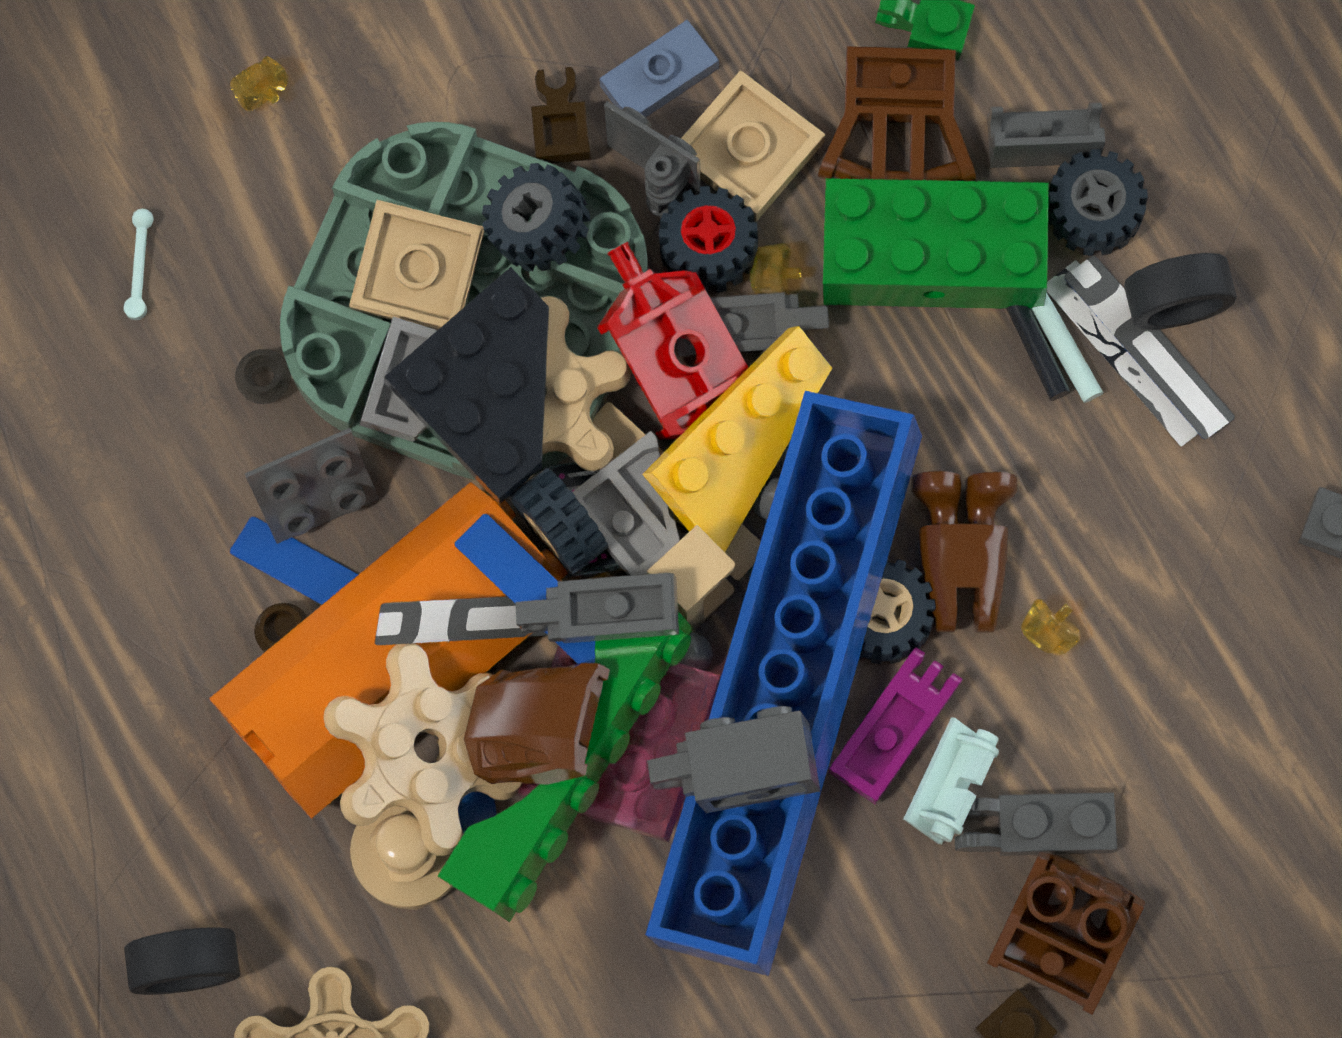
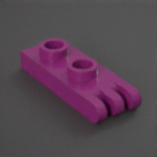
M917 647L908 656L829 768L828 773L874 805L880 800L963 681L961 677L953 673L946 679L941 690L933 686V683L944 668L936 660L932 662L922 678L915 674L914 671L921 665L926 654Z

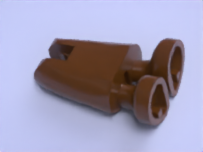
M928 471L915 474L911 477V491L929 509L932 525H926L919 529L924 580L925 583L929 582L933 590L927 597L928 600L935 599V611L931 613L932 618H934L935 628L937 632H955L958 610L957 588H974L973 614L975 632L993 633L997 624L1002 599L1009 530L1006 526L995 525L994 521L998 508L1012 499L1017 493V476L1007 472H982L969 476L965 480L968 524H958L961 476L947 471Z

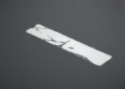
M1075 260L1047 282V292L1182 447L1198 433L1064 279L1066 273L1080 265Z

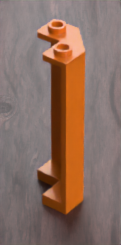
M472 482L467 484L209 698L239 737L262 760L282 787L311 819L342 794L347 787L355 783L364 771L365 759L362 751L356 744L331 735L325 727L323 717L328 703L337 697L350 696L362 703L372 705L384 701L389 694L391 682L386 668V658L389 651L397 644H375L380 606L383 603L507 597L455 547V542L483 514H488L557 581H562L561 579L568 574L552 552L548 549L540 552L512 521L516 515L505 500L499 504L490 494L487 495ZM532 633L524 637L415 644L419 645L426 652L431 677L437 686L452 692L465 686L471 677L487 672Z

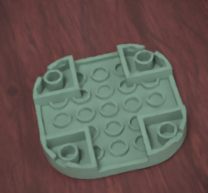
M450 122L416 123L407 125L408 131L393 135L379 142L378 138L374 139L358 151L338 175L332 187L334 193L333 200L294 287L288 286L280 317L281 345L289 371L300 394L307 404L326 422L341 431L350 428L354 437L452 474L476 480L428 428L414 442L359 426L392 321L349 308L376 201L381 200L483 226L482 222L487 220L482 215L483 205H491L492 202L487 198V195L491 189L499 190L501 185L498 180L505 175L508 179L514 176L513 169L519 166L529 171L530 163H539L544 169L548 164L562 172L579 190L588 204L585 207L590 212V221L584 222L589 230L586 238L578 237L577 243L581 247L575 254L570 250L564 254L567 261L560 266L554 260L551 262L550 270L541 271L535 265L532 272L524 270L520 265L516 267L509 262L489 240L485 232L466 305L506 270L512 267L540 298L554 296L561 299L567 305L569 323L565 330V342L571 352L583 357L595 356L608 350L621 352L610 331L601 335L597 329L620 292L625 290L622 285L625 282L607 253L628 241L644 273L648 270L644 235H642L639 225L631 213V207L613 186L591 171L577 166L576 171L573 172L477 137L475 128ZM609 392L599 395L593 401L590 407L592 422L596 414L603 407ZM560 451L547 452L542 455V468L535 474H538L545 468L553 467L568 455Z

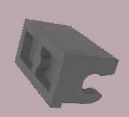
M1101 102L1089 103L1088 108L1082 110L1003 113L1002 106L990 107V112L987 115L990 168L1061 165L1064 161L1067 163L1071 162L1072 156L1079 152H1082L1084 157L1089 156L1091 149H1100V154L1102 155L1105 145V130L1100 128Z

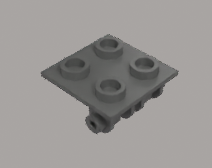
M608 101L605 103L607 144L613 150L644 168L646 204L652 214L662 217L663 212L668 214V205L675 199L681 203L682 193L690 189L694 196L700 194V159L696 157L697 153L690 144L674 135H670L667 139L651 129V124L647 118L631 107L625 106L621 110Z
M350 428L245 473L246 479L277 544L291 537L302 535L312 528L344 514L355 512L361 507L379 500Z

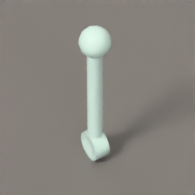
M143 208L135 211L132 216V223L137 228L131 297L124 303V312L128 318L135 321L141 320L147 313V306L142 300L147 229L152 226L154 220L152 213Z

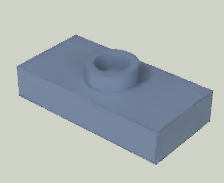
M687 19L600 77V87L616 107L621 110L625 106L631 107L646 118L719 69V60Z

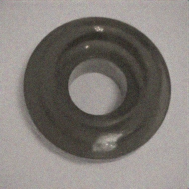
M259 349L248 353L240 360L235 372V381L240 393L247 400L256 404H269L285 395L291 383V373L283 356L273 350ZM261 371H270L274 374L273 380L266 386H259L254 383L256 375Z

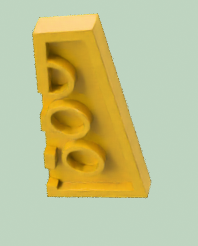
M799 326L788 328L642 475L689 532L698 525L726 552L791 440L804 392L818 393L832 367Z

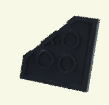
M512 267L506 270L384 376L385 384L499 504L542 468L549 306Z

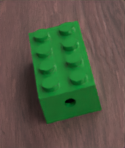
M826 178L823 305L1006 309L1014 305L1027 306L1030 309L1044 306L1047 293L1049 183Z

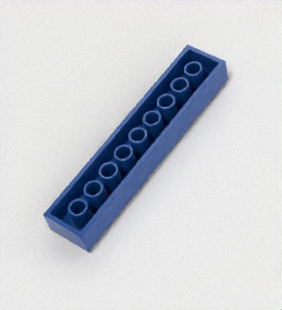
M805 391L708 720L729 717L735 719V723L758 719L757 713L759 711L778 706L791 707L792 712L801 711L810 724L820 791H822L863 647L865 634L917 457L922 433L914 414ZM821 792L706 813L695 801V796L686 797L645 935L659 947L769 976Z

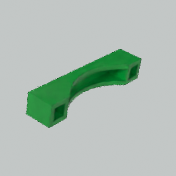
M678 612L679 635L595 641V663L603 665L610 669L608 680L603 681L585 759V764L588 765L586 775L547 785L539 784L524 799L496 816L468 826L439 872L438 877L508 922L512 920L516 912L521 913L528 907L537 890V883L535 881L547 862H554L564 850L568 840L567 830L577 814L584 813L594 802L599 791V784L597 782L609 763H616L624 754L630 740L628 733L639 715L646 714L654 706L660 694L661 687L659 683L670 665H677L687 653L691 643L690 633L693 627L680 612Z

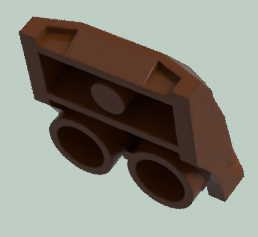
M579 663L568 667L537 668L517 672L500 670L478 685L464 735V742L474 775L490 784L521 782L523 784L535 783L544 785L585 776L588 766L585 764L602 685L603 681L608 680L610 669L597 663Z
M1040 851L987 964L995 968L1001 966L1033 980L1076 1002L1083 1007V1011L1093 1015L1144 909L1145 901L1123 885L1070 859Z

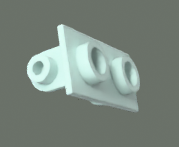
M951 717L903 820L941 845L943 841L951 842L954 834L960 835L963 831L964 821L976 798L975 794L968 791L970 783L982 785L993 759L999 754V750L995 747L999 738L982 729H978L975 733L959 720Z

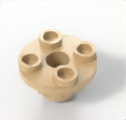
M390 807L380 815L377 821L370 825H356L350 848L352 866L361 885L378 901L392 907L418 910L436 902L453 888L438 877L439 872L451 853L445 856H436L429 853L422 839L419 822L414 814L405 807Z

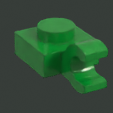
M881 0L875 23L884 27L911 32L907 47L915 49L956 50L955 60L959 61L975 4L960 0H920L918 5L911 0Z

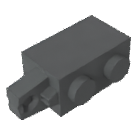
M787 706L761 710L757 713L758 719L735 723V719L729 717L704 721L700 724L701 730L685 733L686 741L676 744L677 754L647 760L651 786L653 785L657 791L683 787L684 795L686 797L695 796V801L706 813L821 792L810 724L801 711L792 712V708Z

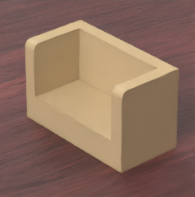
M698 525L647 570V574L674 573L677 579L678 612L693 627L692 632L696 631L734 595V587L726 579L735 569L734 561Z

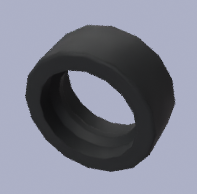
M1197 253L1169 258L1134 272L1125 280L1124 284L1133 325L1140 329H1167L1205 320L1230 308L1235 304L1237 298L1228 260L1223 255L1217 253Z
M207 927L158 933L133 940L124 946L129 990L134 994L158 995L194 991L222 985L240 977L235 932L229 928Z

